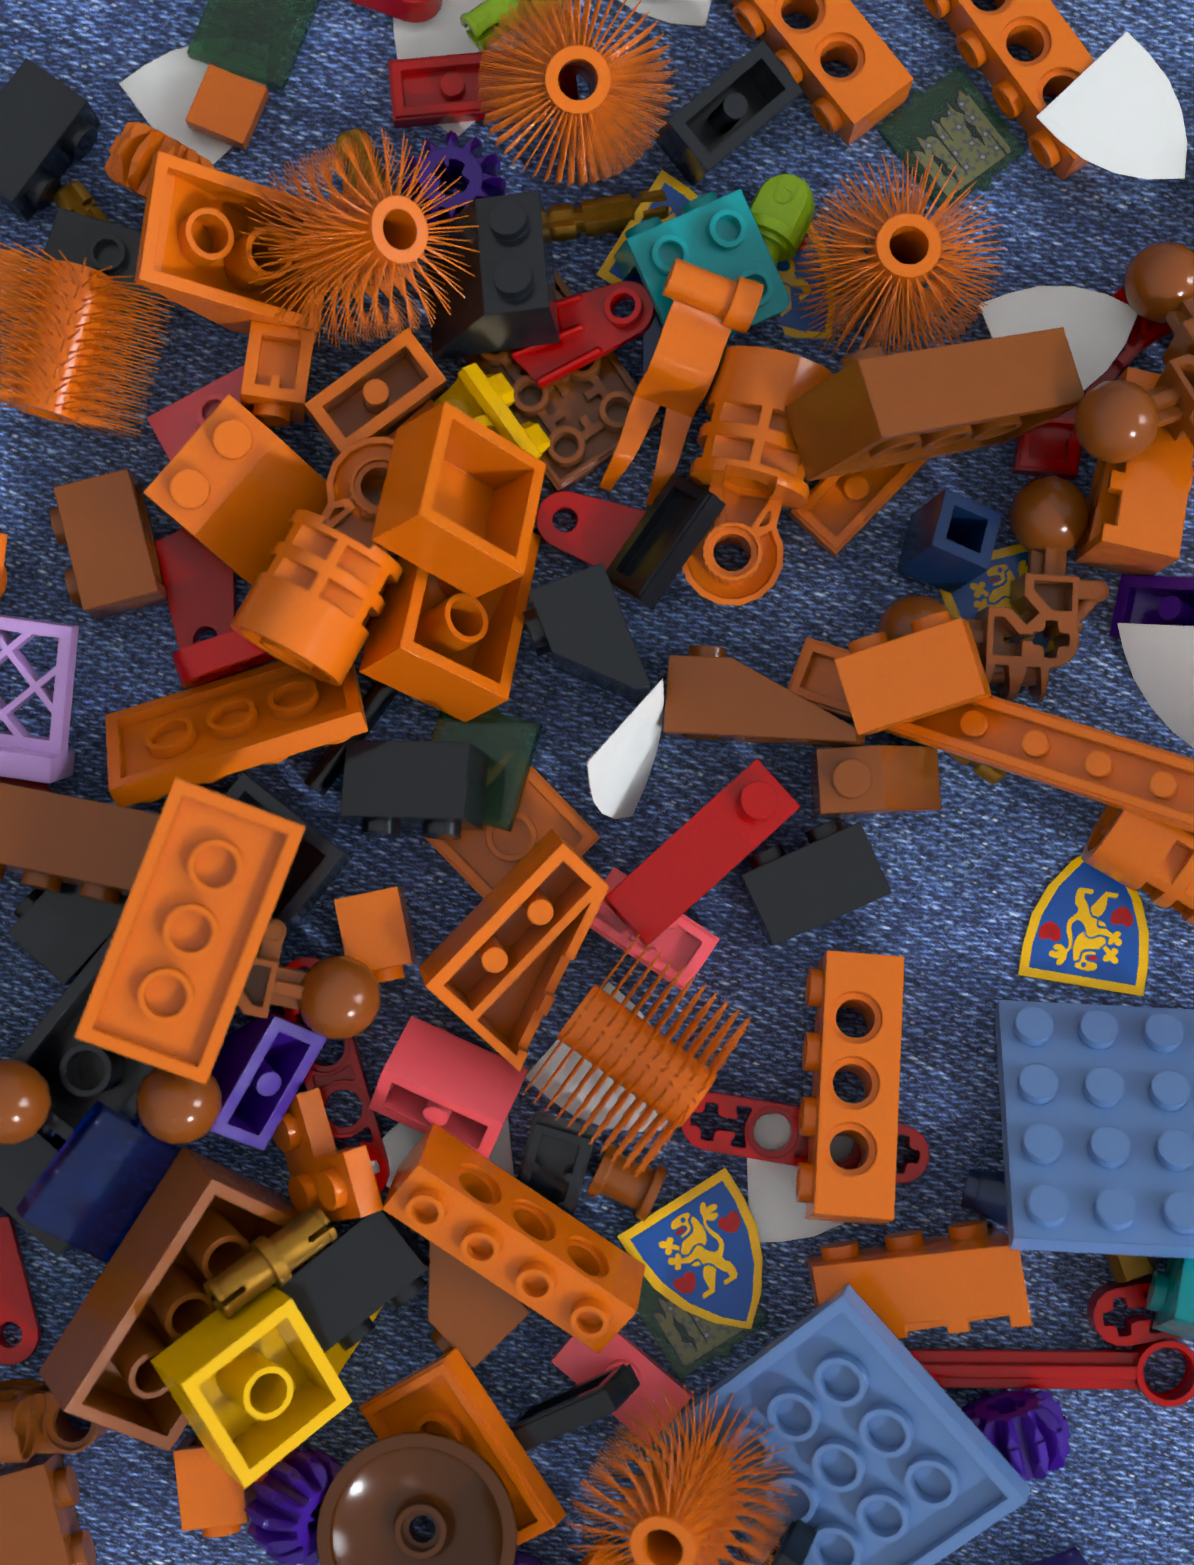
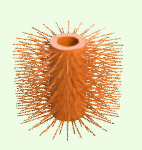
M520 0L521 3L518 1L520 6L517 5L519 13L509 5L514 12L510 8L508 9L514 16L509 11L508 13L514 20L510 16L508 18L502 14L508 20L506 21L500 16L505 21L503 22L500 19L502 22L500 24L505 29L500 25V28L493 25L503 34L494 28L493 30L503 37L493 31L492 33L495 35L492 34V36L498 40L487 36L496 41L487 39L490 42H486L488 43L486 48L495 53L482 50L490 53L482 52V54L497 59L482 55L494 61L481 58L489 62L481 60L480 63L489 65H480L491 68L479 66V68L488 70L479 69V73L483 74H478L481 75L478 76L481 77L478 80L491 81H478L485 83H478L480 85H477V87H487L479 88L481 93L478 94L483 95L478 96L484 97L478 98L484 99L478 100H490L481 103L482 107L480 108L482 109H480V112L500 108L485 114L483 125L510 116L492 126L489 136L520 119L522 120L498 137L495 147L536 119L505 149L503 154L505 156L545 118L512 162L513 165L547 122L553 118L522 170L523 172L556 120L532 179L539 171L558 126L559 130L543 183L550 176L561 137L562 142L555 187L562 181L567 148V187L574 183L575 155L579 188L581 184L583 185L587 182L586 163L591 185L594 182L596 183L597 179L599 181L598 172L603 182V180L608 179V176L609 178L610 175L612 176L611 171L615 177L616 172L618 173L617 169L621 173V171H624V168H629L627 164H635L632 157L636 161L637 159L639 160L636 154L640 158L641 156L643 157L642 152L644 151L640 147L646 151L644 147L649 149L648 147L654 146L650 143L653 140L647 136L654 140L657 137L648 130L660 136L655 133L656 129L644 123L660 129L650 124L653 123L662 128V126L652 121L663 126L664 124L652 118L667 124L661 119L656 118H663L658 115H666L654 111L667 115L668 113L654 108L670 113V111L656 106L665 107L664 105L667 104L661 102L670 103L664 100L672 101V99L667 98L675 99V97L665 96V94H655L667 93L660 91H670L666 89H672V87L655 86L675 87V85H663V82L666 81L665 79H668L664 77H671L673 73L670 72L676 71L656 72L663 70L661 68H665L668 65L666 63H670V60L673 59L646 64L657 60L665 49H668V46L671 45L669 44L639 55L655 46L654 44L662 38L661 36L664 33L627 52L647 37L649 32L652 31L651 29L659 21H656L613 52L641 25L649 13L647 12L602 55L631 18L640 2L599 52H597L599 46L627 0L622 4L595 50L593 47L614 0H610L590 46L589 43L602 0H597L588 32L587 27L592 0H585L581 26V0H574L573 11L571 0H562V6L560 0H557V2L556 0H549V2L548 0H533V2L528 0L527 3L525 0H523L524 3ZM490 48H493V49H495V50H497V51H499V52H501V53H503V54H500V53H498V52H496V51H494V50H492V49H490ZM564 73H576L582 76L588 84L589 97L583 100L568 98L559 87L558 77Z
M382 128L386 172L385 179L381 185L379 179L385 166L378 178L377 173L382 157L377 171H375L379 149L374 165L375 142L372 159V137H370L369 146L368 134H366V142L364 132V140L361 132L359 133L371 165V171L366 180L364 175L368 162L362 176L365 154L360 170L361 147L358 165L357 142L355 154L354 141L352 139V149L350 138H348L350 147L347 139L345 138L347 146L342 139L347 151L340 143L342 146V159L340 147L338 145V155L335 143L336 153L331 143L333 152L328 145L331 154L326 148V151L324 150L325 160L322 149H320L322 158L317 149L320 160L314 150L318 161L313 154H311V159L309 160L307 154L309 165L305 155L303 154L306 164L300 156L305 168L300 161L299 163L306 174L298 165L297 167L309 182L298 171H295L291 159L290 162L294 173L288 161H286L292 174L286 165L284 166L292 179L284 169L283 172L296 188L284 176L282 177L299 194L284 183L283 185L304 200L305 203L288 194L272 170L271 172L279 184L271 175L269 176L281 191L270 181L269 183L288 201L272 189L269 190L291 207L272 197L273 200L294 211V214L279 208L256 186L275 206L260 195H256L281 214L259 202L258 204L281 217L279 219L267 213H262L298 229L277 225L245 207L268 222L264 223L251 217L248 218L286 234L257 227L253 228L275 235L290 237L295 240L271 239L241 231L240 233L282 243L281 245L246 242L247 244L283 247L268 248V250L294 249L254 254L293 252L294 254L241 257V259L286 257L250 269L296 260V264L248 283L250 284L299 268V270L260 293L262 294L290 278L273 289L275 290L287 283L260 306L262 307L288 285L299 280L273 303L303 281L275 313L276 315L297 293L277 324L278 326L286 313L312 287L290 321L291 323L301 307H304L293 330L294 332L305 311L296 340H298L304 320L314 304H317L306 329L319 306L310 334L311 337L318 318L314 338L315 343L319 326L318 348L321 324L331 304L332 307L323 333L326 331L331 316L327 340L329 339L333 320L331 345H333L335 328V348H337V331L339 350L341 348L338 330L344 312L345 317L341 336L343 335L346 321L345 341L348 328L349 345L350 330L353 346V334L356 345L358 346L356 336L361 344L359 340L361 325L363 341L365 327L367 343V331L370 343H372L370 333L373 341H375L373 334L376 338H379L378 322L381 339V328L384 339H386L384 329L387 337L389 336L386 328L389 333V328H391L393 334V322L395 335L397 336L396 326L399 336V328L403 334L401 326L403 330L405 329L401 320L404 324L405 322L398 311L405 319L406 317L396 305L408 314L410 332H412L411 324L413 332H415L413 326L414 323L417 331L415 321L418 327H420L415 316L420 323L421 321L415 311L419 315L420 313L412 303L420 310L421 308L407 295L409 294L419 302L417 298L406 291V288L419 294L430 325L433 327L430 318L433 324L434 321L430 313L434 319L436 318L428 305L435 313L436 311L424 296L434 306L436 305L420 289L432 298L434 297L420 287L417 282L429 289H433L449 315L451 314L444 303L449 309L451 308L441 295L446 300L448 299L433 284L448 294V292L426 275L442 284L444 283L424 272L423 269L441 275L465 298L448 280L460 289L462 288L442 272L458 281L460 280L435 264L453 271L456 270L430 260L423 255L445 260L475 277V275L448 259L468 267L471 266L437 251L465 257L464 255L427 246V244L454 246L480 253V251L436 239L473 241L440 237L449 235H428L433 233L462 232L464 230L430 232L428 230L479 226L435 227L455 219L468 217L469 215L427 223L426 221L473 200L424 215L430 209L460 192L459 190L424 210L445 197L444 195L435 200L461 178L460 176L432 200L420 205L446 183L445 181L418 203L446 170L445 168L425 190L446 157L444 156L431 177L429 175L410 195L430 164L429 161L417 179L416 177L429 152L427 150L418 169L426 140L417 166L413 168L405 182L402 183L414 157L412 156L403 175L411 149L410 146L404 163L408 138L403 154L405 133L403 131L400 173L392 185L390 181L400 161H398L390 177L397 151L390 166L394 143H392L389 157L390 136L387 149L386 131L384 143ZM343 149H344V151H345V153H346L345 171H344V152H343ZM312 156H313L314 160L316 161V163L318 164V166L320 167V169H319V168L317 167V165L313 162ZM347 156H348L349 159H350V162H349L348 171H347V176H346V166H347ZM351 162H352V164L354 165V167H353V170H352L350 179H349V181H348V174H349L350 164H351ZM314 165L316 166V168L320 171V173H321L322 175H320V174L314 169ZM354 168L357 173L356 189L350 184ZM415 169L410 186L400 195L402 188ZM333 170L343 179L342 195L332 184ZM296 172H297L313 189H311L309 186H307L305 183H303L301 180H299V179H298V176H297V174H296ZM315 172H316L326 183H324L322 180H320L318 177H316V176H315ZM371 174V184L369 186L367 180ZM316 178L326 185L329 190L317 184ZM429 178V180L427 181V183L425 184L417 198L413 201L410 200L411 197L417 193V190ZM398 179V183H397L396 189H395V191L392 193V189H391V188H392V186L394 185V183L396 182V180ZM300 182L314 192L316 196L302 189ZM317 186L329 192V201L323 196ZM303 191L315 197L317 202L308 199ZM290 197L306 205L308 209L296 205ZM299 208L308 211L310 216L304 214ZM286 213L302 219L304 223L292 220ZM288 230L298 231L299 234L296 235ZM426 249L437 256L429 255L423 252ZM418 261H419V262H423V263H427V264L430 265L436 272H434V271H432V270H430V269H427V268H425V267L420 266L419 263H418ZM412 268L415 269L420 275L413 273ZM414 275L424 278L431 288L416 280ZM311 281L312 284L300 294L306 284ZM405 281L410 282L416 291L406 286ZM393 285L399 290L401 294L393 290ZM322 287L321 292L308 310L312 297ZM379 289L390 302L389 312L378 302ZM330 290L331 294L323 305L325 294ZM338 292H340L341 296L337 301ZM365 292L372 300L368 315L363 308ZM393 292L400 296H403L406 302L407 312L392 298L394 297L396 300L401 302L398 298L392 295ZM353 297H354V299H355L356 301H355V303H354V305H353V308H352V310H351V312H350V311H349V305H350L351 300H352ZM342 298L343 302L336 315V305ZM330 299L331 302L322 319V309ZM356 303H358L356 313L352 321L351 313ZM374 303L372 318L370 320L369 315ZM344 304L343 313L337 326V317ZM381 307L389 314V317L385 314ZM358 309H359V314H358V319H357V325H356V329H355L354 321H355V318H356V315H357V312H358ZM359 318H360V331H359V337H358L357 327H358Z
M908 151L905 197L902 161L901 201L899 200V170H897L896 180L892 156L897 194L896 201L894 179L892 187L889 166H886L883 154L882 157L890 185L888 196L884 175L882 178L879 164L877 163L885 197H883L880 185H878L870 164L867 162L875 180L877 191L860 163L858 164L870 188L873 202L855 172L854 174L860 183L864 196L846 174L855 193L839 177L838 179L843 183L842 186L845 188L851 202L836 187L834 188L839 192L837 194L842 201L829 191L828 193L832 195L830 197L835 202L833 203L823 197L837 206L838 210L825 200L824 202L828 204L826 206L830 209V212L819 206L821 208L820 211L824 214L821 215L816 212L815 214L826 218L829 222L815 215L819 219L813 220L815 222L811 223L824 228L827 232L811 224L816 227L814 228L815 230H808V234L813 237H806L804 242L809 244V246L801 247V249L810 253L799 254V256L816 261L795 262V264L812 269L794 271L819 275L795 279L828 281L792 287L824 288L794 295H814L816 293L825 294L831 292L824 296L798 303L806 301L810 303L825 297L819 301L821 302L832 295L843 293L825 302L795 309V311L801 309L805 311L822 305L815 309L817 310L828 303L835 302L828 307L800 317L804 318L817 313L811 317L813 318L837 305L824 316L808 324L810 325L833 313L823 322L807 330L809 331L830 320L816 331L818 332L836 319L834 323L812 339H815L831 326H833L830 329L832 330L847 316L826 336L828 337L833 333L822 344L824 345L838 332L824 346L826 347L844 330L832 354L865 314L866 317L842 360L869 317H871V320L858 351L865 347L867 340H869L868 348H871L872 345L877 347V344L880 347L882 338L881 349L883 350L884 343V355H886L888 339L889 355L891 336L893 334L892 347L893 354L897 353L895 333L898 339V353L899 346L901 353L904 352V341L906 352L909 351L907 345L909 341L912 351L915 350L914 342L919 350H921L922 346L919 335L927 348H930L927 339L933 347H938L936 342L940 346H946L941 334L953 345L954 342L951 336L961 342L958 333L965 336L964 326L970 329L972 324L969 321H976V317H978L976 314H981L980 311L983 312L979 305L987 306L979 298L985 299L984 297L990 299L976 291L979 290L993 298V296L985 292V290H991L971 283H978L996 291V289L982 283L997 282L976 275H996L994 273L1003 275L1002 273L982 268L1002 267V265L977 262V260L1000 259V257H974L967 255L1006 250L999 248H971L1002 241L963 243L997 233L982 234L971 239H967L970 237L968 236L961 241L950 243L974 232L1002 225L990 227L988 225L977 230L973 228L967 232L957 234L960 231L995 218L994 216L978 222L981 220L979 219L957 230L963 224L985 211L960 223L971 213L993 202L990 201L964 215L977 205L975 204L954 219L956 215L983 195L976 198L963 209L959 208L948 218L966 200L964 198L972 190L965 196L963 195L977 180L948 207L947 204L954 197L953 194L959 188L961 180L929 220L927 219L957 165H955L925 217L922 214L943 165L941 164L938 174L936 173L933 183H931L922 201L933 155L929 168L927 164L924 177L923 174L921 176L919 187L917 183L915 189L917 157L911 199L913 167L909 186ZM846 187L858 198L860 205L853 198V196L846 189ZM890 193H891V201H892L893 213H892L891 206H890ZM859 194L863 197L866 203L860 198ZM841 195H842V196L847 200V202L855 209V211L849 207V205L845 202V200L841 197ZM876 196L881 203V209L877 203ZM834 198L841 202L846 207V209H844ZM854 202L857 204V206L860 208L863 214L857 209ZM958 203H960L948 216H946ZM831 208L838 212L843 217V219H841ZM841 209H842L854 222H852L850 219H848V218L845 216V214L841 211ZM824 211H826V212H828L829 214L833 215L834 218H835L837 221H835L833 218H831V217H830L828 214H826ZM831 221L835 222V223L838 224L840 227L835 226ZM828 226L836 228L839 232L832 230ZM810 233H813V234H815V235H817V236H819V237H822V238H817L816 236H814V235H812V234H810ZM825 235L831 236V237L834 238L835 240H831V239H829L828 237H826ZM809 240H812V241H815V242H819V243H822V244H825V245H818V244H816V243H814V242H811V241H809ZM823 240L830 241L832 244H828ZM863 248L869 249L868 254L865 253ZM807 249H810V250H813V251H817V252H820V253H814V252L809 251V250H807ZM820 249L828 250V251L833 252V253H827V252H824V251H822V250H820ZM961 250H982V251H970V252L956 253V252H959V251H961ZM811 257L824 258V260H818ZM959 258H977V259L965 260V259H959ZM967 262L978 263V264H985V265H972V264H969V263H967ZM810 263L829 264V266L817 265V264H810ZM807 265L819 266V267H821V268H814V267L807 266ZM979 268V269H983V270L990 271V272H993V273L981 272V271H975V270H969V269ZM962 271H970V272H977V273H984V274L965 273V272H962ZM813 272H825V273H827V274H820V273H813ZM968 276H972V277H975V278L983 279V280H986V281L971 279V278H968ZM924 283H927L930 288H923ZM958 283H962V284H966V285H969V286H973L974 288L965 287V286H962V285H960V284H958ZM827 284H835V285H833V286H820V285H827ZM965 291H972V292H974V293H976V294H979V295H981V296H984V297H980V296H977V295H974V294H970V293H967V292H965ZM959 297L966 299L968 302L962 301ZM968 298H974L975 300L981 302L982 304H979V303H977V302H975V301H973V300H970V299H968ZM956 301L963 303L967 308L959 305ZM954 305L959 306L963 310L956 308ZM970 305H974V306H975L976 308H978L980 311L976 310L975 308L971 307ZM950 308L955 309L959 314L954 313ZM963 312H967V313H968L969 315H971L973 318H971L970 316L966 315V314L963 313ZM939 315H940L941 317H943V318L947 321L948 324H946V323L939 317ZM951 319H952L960 328H958L956 325H954L953 322L951 321ZM899 323H900V327H901V330H902V345H901V337H900ZM930 324L935 328V330H936V332L938 333V335H937V334L935 333V331L932 329V327L930 326ZM938 326L943 330L946 336L939 330ZM911 327H912V330H913V332H914V334H915V337H916L917 341L915 340L913 334L911 333ZM924 330L929 334V336H930V338L932 339V341H931V340L929 339V337L926 335V333L924 332ZM932 332L936 335L939 341L933 336Z
M13 242L46 261L44 262L0 243L7 248L32 258L29 259L0 248L4 252L21 258L0 253L2 257L6 258H0L1 260L20 265L15 266L0 260L2 262L0 267L7 270L0 269V271L18 276H8L0 272L1 276L15 280L10 281L0 277V283L16 288L0 284V287L10 290L4 291L0 289L1 292L14 296L10 297L0 293V299L8 301H0V304L5 305L0 306V308L5 309H0V311L8 313H0V316H2L0 320L4 321L0 322V324H3L0 325V330H2L0 331V342L5 343L0 344V346L5 347H0V385H3L0 386V400H4L0 402L12 404V406L0 407L16 408L22 411L18 415L27 413L42 418V422L45 419L61 423L64 427H66L65 424L75 425L87 433L90 432L78 426L77 423L108 437L110 436L92 427L125 439L126 437L105 429L134 438L137 437L114 429L142 436L141 434L114 427L118 426L141 432L137 429L122 426V424L136 425L118 418L142 425L143 423L119 415L145 421L144 419L117 412L141 416L140 414L123 409L126 408L144 413L120 403L149 410L120 401L125 400L147 406V404L124 398L128 397L142 401L140 398L123 392L150 399L149 397L121 388L152 395L122 386L127 385L148 390L147 388L125 382L129 381L150 388V386L122 376L155 385V383L123 373L154 380L153 378L127 371H136L149 376V374H146L147 372L125 365L156 374L157 372L127 362L158 370L159 368L125 358L138 360L143 363L155 364L154 362H157L128 350L159 359L162 358L126 346L161 354L160 352L152 351L155 349L151 347L163 348L162 346L141 340L138 337L166 344L165 342L151 339V336L160 338L163 336L149 330L169 332L147 325L152 324L168 328L153 320H162L169 323L170 321L146 313L150 312L172 318L160 314L153 309L170 312V310L151 303L175 307L139 295L170 302L173 301L129 289L156 293L151 290L115 284L140 285L138 283L114 281L112 279L135 276H108L102 273V271L112 266L101 270L85 266L86 257L83 265L69 262L59 250L65 261L56 260L34 245L52 259V261H49ZM12 259H15V260H18V261H21V262H25V263H28V264L16 262V261H14V260H12ZM2 265L11 266V267H14V268L19 269V270H21V271H17V270H14V269H11V268H8V267H5V266H2ZM133 296H136V297H139V298H143V299H146V300H149V301L141 300V299L135 298V297H133ZM135 301H140V302H143V303H146V304H149V305H152V306H155V307H150V306L142 305V304H140V303H138V302H135ZM132 305L142 306V307H145V308L150 309V310H152V311H149V310H146V309H142V308H139V307H135V306H132ZM131 311H134V312H137V313H141V314H144V315H147V316H150V317H153V318L144 317V316L138 315V314H136V313H133V312H131ZM134 317L144 318V319L149 320V321L154 322V323H150V322H147V321L139 320V319H136V318H134ZM130 323H134V324H137V325H141V326H144V327H147V328L138 327V326H135V325L130 324ZM133 328H138V329H141V330H144V331H147V332H150V333H153V334H156V335H152V334L140 332V331H137V330H135V329H133ZM128 331L140 333V334H143V335L148 336V337H150V338H147V337H144V336H140V335H137V334H133V333H130V332H128ZM128 338L142 341L151 345L141 344ZM129 343L138 344V345L147 347V348L152 349V350H148V349L140 348V347H137V346H133V345H131V344H129ZM128 354L136 355V356H139V357H142V358H145V359H148V360H151V361H154V362L137 359V358L132 357V356H130V355H128ZM108 390H112V391H115V392H118V393H121V394L113 393V392L108 391ZM106 417H110L119 421L110 420Z
M640 935L636 937L601 986L598 987L594 984L556 1036L560 1042L522 1093L523 1095L560 1045L564 1043L571 1048L540 1091L533 1104L545 1091L574 1051L582 1057L553 1096L544 1112L547 1111L563 1091L585 1059L592 1064V1067L579 1082V1085L568 1098V1101L562 1107L555 1120L562 1115L597 1068L603 1074L585 1097L566 1128H569L573 1121L577 1119L608 1076L614 1080V1083L600 1099L601 1101L582 1126L583 1128L578 1133V1137L592 1123L599 1111H602L620 1085L625 1090L606 1114V1118L597 1128L589 1145L608 1126L617 1111H620L629 1095L632 1093L636 1098L623 1113L624 1116L612 1130L600 1153L606 1150L622 1128H625L636 1109L639 1110L643 1102L647 1104L639 1113L638 1119L627 1131L628 1134L619 1144V1148L611 1160L615 1161L617 1156L621 1155L628 1143L632 1142L640 1128L644 1127L655 1110L658 1115L644 1130L645 1133L635 1144L634 1150L628 1156L623 1166V1170L629 1167L633 1159L638 1157L644 1146L649 1144L659 1126L662 1127L667 1119L668 1122L660 1130L662 1132L649 1147L651 1149L641 1160L642 1163L635 1171L636 1178L641 1171L643 1172L650 1161L655 1159L664 1143L666 1146L676 1127L680 1128L699 1105L718 1075L716 1073L727 1062H724V1060L738 1045L737 1041L747 1030L745 1028L751 1021V1017H749L748 1020L746 1018L741 1027L739 1025L733 1036L728 1038L719 1054L718 1052L716 1053L709 1067H707L708 1062L706 1064L705 1062L721 1045L720 1041L731 1029L730 1026L738 1017L736 1015L740 1009H737L734 1014L732 1013L727 1022L723 1023L715 1037L712 1036L702 1054L700 1055L699 1053L697 1058L693 1057L703 1046V1041L715 1028L714 1025L724 1013L723 1011L729 1001L727 1000L720 1009H717L711 1020L707 1021L697 1038L695 1036L689 1048L685 1051L683 1049L685 1047L684 1043L697 1029V1025L708 1012V1008L718 994L715 992L704 1007L699 1010L693 1021H690L680 1038L678 1037L675 1043L670 1040L701 997V993L707 985L705 984L694 995L689 1004L684 1007L676 1021H673L666 1034L663 1035L659 1032L691 986L695 978L693 976L682 991L678 993L671 1005L667 1007L659 1021L654 1026L647 1023L677 982L684 967L672 979L667 988L664 989L645 1017L642 1019L636 1015L673 960L665 966L632 1011L625 1007L661 955V952L658 953L621 1003L613 998L647 951L650 943L610 995L602 990Z
M685 1383L683 1385L686 1396V1436L677 1396L679 1415L675 1411L669 1391L668 1394L674 1413L660 1387L669 1407L673 1436L662 1404L660 1403L667 1427L654 1400L652 1401L660 1418L647 1398L645 1399L653 1412L640 1398L653 1415L659 1439L646 1412L645 1415L652 1430L639 1410L638 1413L645 1424L633 1410L632 1412L639 1421L627 1411L636 1421L627 1414H623L638 1425L637 1428L644 1443L631 1423L630 1425L637 1437L626 1424L625 1426L632 1435L619 1423L626 1432L616 1425L623 1433L615 1428L613 1429L623 1436L615 1432L612 1433L622 1437L629 1450L617 1436L616 1438L623 1447L611 1436L617 1444L608 1438L614 1445L605 1441L612 1447L604 1446L614 1451L603 1449L608 1457L602 1452L599 1453L604 1457L597 1454L605 1461L596 1458L606 1464L597 1462L601 1466L599 1467L595 1464L598 1469L591 1465L596 1471L590 1467L589 1469L596 1474L588 1471L597 1476L589 1475V1477L600 1480H592L593 1482L610 1485L596 1486L617 1488L601 1491H621V1493L608 1496L623 1494L625 1497L618 1500L607 1498L584 1479L582 1480L588 1485L580 1481V1483L588 1488L580 1486L589 1491L581 1490L593 1494L583 1493V1495L599 1498L587 1500L610 1502L595 1503L593 1505H614L613 1507L601 1508L600 1510L617 1508L619 1510L608 1515L571 1499L578 1503H572L573 1505L584 1508L575 1507V1509L591 1512H579V1514L603 1516L585 1517V1519H609L592 1522V1524L614 1521L616 1523L601 1528L615 1524L622 1526L615 1530H602L566 1522L580 1526L570 1528L592 1530L576 1533H602L584 1536V1538L614 1534L593 1542L614 1536L622 1537L605 1545L568 1546V1548L597 1547L575 1552L604 1549L584 1557L614 1549V1551L595 1559L597 1561L623 1548L630 1547L615 1558L595 1565H612L624 1560L618 1564L623 1565L631 1558L634 1560L629 1565H720L718 1559H723L724 1565H726L725 1560H728L730 1565V1561L733 1565H756L752 1558L760 1565L762 1564L758 1560L767 1565L761 1559L771 1564L764 1558L773 1562L772 1559L766 1556L774 1557L762 1552L772 1553L767 1549L774 1552L768 1545L777 1550L770 1543L779 1547V1545L769 1540L780 1542L768 1537L779 1539L780 1536L776 1532L781 1535L784 1534L775 1528L783 1532L786 1531L776 1526L785 1529L786 1527L772 1523L785 1524L783 1522L766 1519L782 1518L760 1515L780 1513L792 1518L782 1512L791 1515L792 1513L779 1509L791 1510L790 1508L773 1505L788 1504L767 1502L784 1499L755 1498L778 1495V1493L797 1495L778 1491L794 1490L771 1488L790 1485H762L784 1481V1479L751 1484L774 1477L776 1474L751 1482L748 1481L759 1474L796 1473V1471L766 1472L790 1466L759 1470L782 1461L755 1468L756 1465L773 1458V1456L741 1471H735L752 1460L789 1448L759 1456L762 1452L779 1444L777 1443L740 1460L769 1440L767 1439L753 1449H748L731 1463L729 1461L743 1448L775 1426L757 1437L754 1436L748 1443L734 1451L763 1424L762 1422L732 1448L743 1435L742 1433L729 1448L750 1420L738 1432L754 1412L755 1407L722 1447L721 1445L742 1408L741 1406L719 1444L715 1446L734 1393L728 1406L725 1407L721 1420H718L714 1433L712 1432L710 1436L718 1399L717 1395L707 1439L706 1431L711 1413L710 1407L707 1419L709 1385L705 1424L703 1420L700 1431L701 1398L698 1437L696 1434L694 1392L692 1390V1423ZM687 1407L692 1429L691 1442H689L688 1437ZM671 1414L678 1427L679 1444L676 1441ZM655 1419L662 1426L665 1444L662 1442ZM703 1425H704L703 1439H702V1441H700V1439H701V1434H702V1430H703ZM639 1427L645 1431L651 1449H649ZM665 1432L670 1438L671 1449L667 1446ZM680 1433H681V1435H682L683 1442H684V1445H683L682 1447H681V1440H680L681 1437H680ZM648 1434L654 1439L656 1451L652 1449ZM625 1439L628 1440V1441H630L631 1446H632V1448H633V1450H634L636 1456L634 1455V1453H633L632 1450L630 1449V1447H629V1445L627 1444V1442L625 1441ZM656 1442L662 1450L663 1455L658 1453ZM632 1443L638 1446L642 1460L639 1459ZM640 1447L646 1451L648 1462L644 1461ZM648 1455L650 1456L653 1463L649 1462ZM620 1458H623L628 1470L626 1469ZM625 1459L635 1461L644 1475L631 1473ZM605 1469L611 1470V1471L620 1472V1473L607 1472ZM610 1474L627 1475V1476L611 1477ZM755 1474L740 1482L735 1481L743 1475ZM613 1478H630L636 1488L620 1486ZM739 1488H749V1489L744 1490V1491H742V1492H739V1491L736 1490V1489H739ZM753 1488L764 1489L748 1495L743 1494ZM767 1490L778 1492L776 1494L749 1497ZM627 1499L629 1502H622L619 1500ZM747 1502L759 1503L745 1508L742 1506V1504ZM758 1505H763V1506H765V1507H768V1508L758 1509V1510H751V1511H748V1510H747V1509H749V1508H752V1507H755V1506H758ZM768 1509H772V1510L778 1512V1513H751V1512L762 1511V1510H768ZM620 1511L625 1514L623 1516L610 1515ZM736 1516H748L752 1518L740 1522ZM754 1519H756V1520H758V1521L760 1522V1523L748 1524V1525H743V1524H742V1523H744V1522H747V1521H750V1520H754ZM763 1524L765 1526L756 1528H746L747 1526ZM623 1527L628 1528V1529H626V1530H618V1529H621V1528H623ZM749 1529H769V1530L772 1531V1532L758 1531V1530H749ZM730 1530L745 1531L754 1542H739ZM762 1533L776 1534L778 1537L771 1536V1535H767V1534H762ZM624 1537L630 1538L621 1544L608 1545ZM724 1545H734L741 1561H743L736 1546H738L748 1563L737 1561ZM629 1551H631V1554H627V1555L621 1556V1555H623L624 1553H626V1552L628 1553ZM743 1551L746 1553V1555L750 1558V1560H751L754 1564H750V1563H749V1561H748V1559L746 1558V1556H745V1554L743 1553Z

